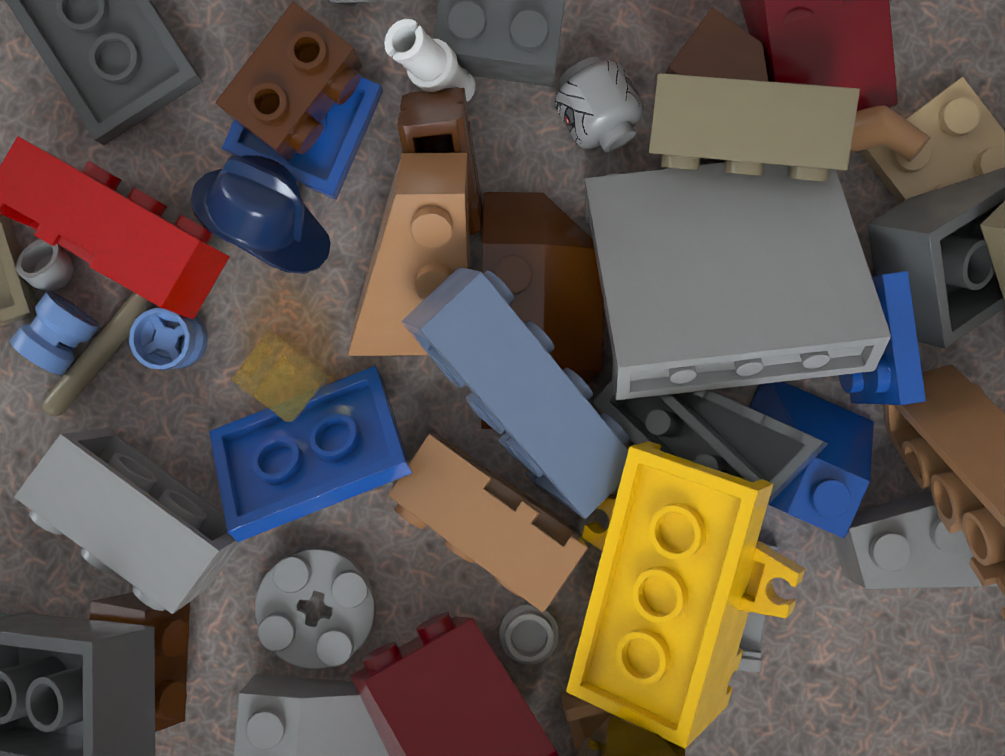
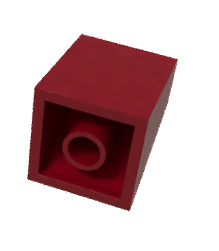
M449 612L436 615L416 628L418 637L399 648L396 642H391L377 648L362 659L365 667L350 675L389 756H559L473 618L459 616L451 618Z

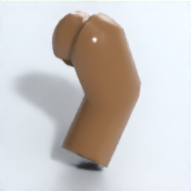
M880 105L856 112L850 152H859L886 145L908 162H911L927 144L930 136L889 107Z

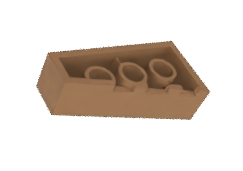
M952 364L922 372L926 402L884 405L885 426L888 437L920 488L923 489L931 486L932 497L938 510V516L949 534L961 530L965 534L968 546L974 557L970 558L969 565L982 586L996 583L1005 596V413L985 395L983 389L978 384L970 382ZM1002 607L1001 616L1003 617L1004 620H1005V607Z

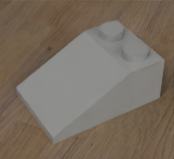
M254 674L239 692L234 756H389L354 682Z

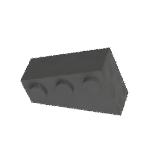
M611 380L592 401L600 411L613 418L625 430L635 445L650 441L661 445L660 451L744 480L755 482L762 479L774 483L768 505L829 444L712 390L616 400L613 380Z

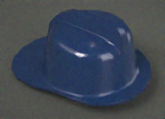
M232 155L227 159L223 169L204 174L194 184L190 201L194 215L208 231L238 246L264 263L286 273L305 274L319 269L328 258L331 244L328 233L305 206L295 177L286 167L275 160L258 155H245L242 157Z

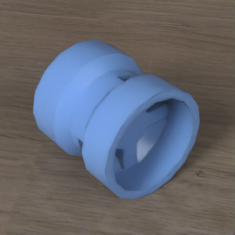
M47 291L35 307L37 316L33 322L21 325L10 339V343L16 351L40 368L57 375H63L74 361V348L81 342H88L99 328V324L68 299L54 292Z
M154 308L143 312L135 319L129 334L132 354L141 364L151 369H183L192 366L202 358L208 343L205 325L197 316L192 320L162 308ZM180 337H182V342L180 346L177 347L180 341Z

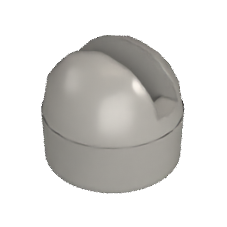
M39 239L29 244L21 252L16 262V271L31 286L41 291H56L64 288L73 277L74 266L69 254L59 244L55 247Z

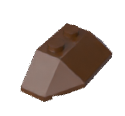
M484 192L482 273L484 274L487 270L491 271L506 284L515 298L509 306L523 323L527 320L532 321L550 338L555 347L550 356L562 370L566 367L571 369L588 385L603 371V295L593 239L544 193ZM481 419V429H493Z

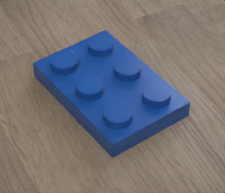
M376 365L209 431L226 529L237 542L412 474L387 389Z

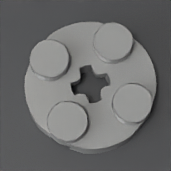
M308 547L284 557L265 575L256 595L255 618L258 624L260 643L266 649L274 651L282 660L301 668L323 669L329 666L336 667L344 664L364 644L373 627L376 616V595L367 575L361 570V566L348 554L329 547ZM314 592L325 594L324 604L332 607V615L321 616L317 623L309 621L307 619L308 612L300 608L301 600H310Z

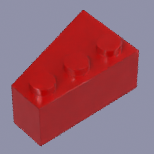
M17 136L0 165V215L36 230L34 236L55 247L59 244L90 263V268L155 305L194 320L230 258L229 255L209 244L214 234L180 214L175 224L162 217L168 206L133 187L129 196L117 191L122 179L90 161H87L83 170H80Z

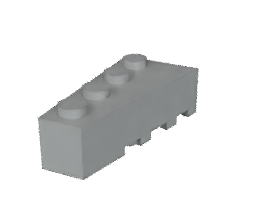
M931 491L859 510L855 514L845 539L832 534L843 575L865 589L982 586L969 565L970 558L974 557L968 546L965 534L962 530L949 534L938 516V510ZM995 583V584H991V585H988V586H998V585Z

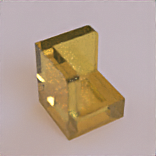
M268 330L231 380L284 421L292 422L297 419L320 387L330 384L336 375L282 333Z

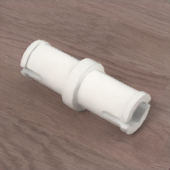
M402 19L393 24L385 37V50L389 56H393L395 61L401 63L407 69L409 78L417 87L426 92H436L452 87L465 88L467 102L472 98L476 86L475 80L470 73L468 74L467 70L461 68L457 62L456 54L447 43L440 39H432L412 19Z

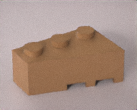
M401 153L382 217L376 245L370 258L366 279L356 306L348 356L428 355L401 321L459 267L471 269L467 153Z

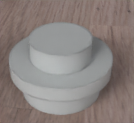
M523 603L513 607L505 614L499 628V639L504 652L514 661L528 665L537 664L547 659L554 652L558 644L559 630L557 622L550 611L546 609L543 614L532 604Z

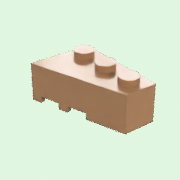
M434 431L431 432L409 463L412 474L399 478L388 494L390 498L398 503L394 511L407 522L420 529H424L426 525L446 539L444 544L453 553L467 562L479 564L491 573L502 586L517 596L524 598L544 614L588 549L580 531Z

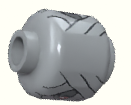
M590 57L573 65L561 76L559 80L561 88L556 94L554 105L573 140L580 148L595 149L602 147L604 152L608 153L623 147L635 137L636 131L633 127L640 120L644 112V105L620 63L610 60L601 61L599 57Z

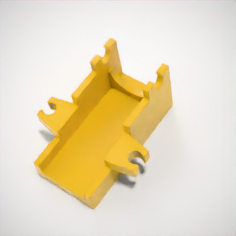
M648 441L629 446L617 495L610 494L596 508L603 510L608 515V528L601 527L596 521L584 525L582 538L600 549L602 554L566 692L686 749L728 706L732 687L728 686L732 674L738 670L744 650L740 649L739 645L749 612L786 619L793 612L796 599H785L778 596L773 588L774 578H782L788 581L791 586L796 587L802 582L805 568L765 543L758 541L774 483L762 479L750 482L660 451L661 445Z

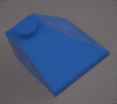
M785 382L759 384L749 408L829 443L769 506L845 539L870 483L874 421Z

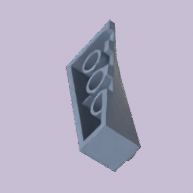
M459 267L401 322L454 385L462 388L466 384L471 392L466 396V402L474 412L498 433L502 434L506 430V433L498 441L515 460L518 459L528 469L525 474L537 488L586 519L620 485L628 454V449L624 446L630 440L628 434L609 415L605 413L599 415L587 401L593 396L589 386L571 369L566 367L562 370L550 356V353L555 349L554 344L535 323L530 320L523 323L509 306L515 300L514 295L498 276L488 270L483 274L481 271Z

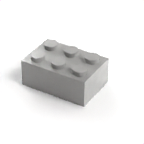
M108 428L60 434L14 496L15 499L31 510L29 516L38 526L54 534L66 535L83 548L81 555L88 563L105 572H116L134 586L132 589L133 593L141 602L156 610L163 611L166 609L171 614H174L205 592L243 542H237L227 532L224 513Z

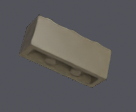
M658 73L649 153L662 154L661 167L699 170L700 158L725 160L724 172L762 176L764 163L790 165L788 178L828 181L829 169H848L860 89Z

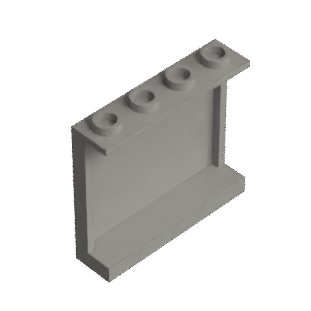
M725 162L699 165V170L666 168L626 174L613 173L606 176L585 178V223H590L613 353L612 380L616 400L875 371L891 338V334L836 169H829L828 181L788 178L790 165L764 163L762 176L724 172Z

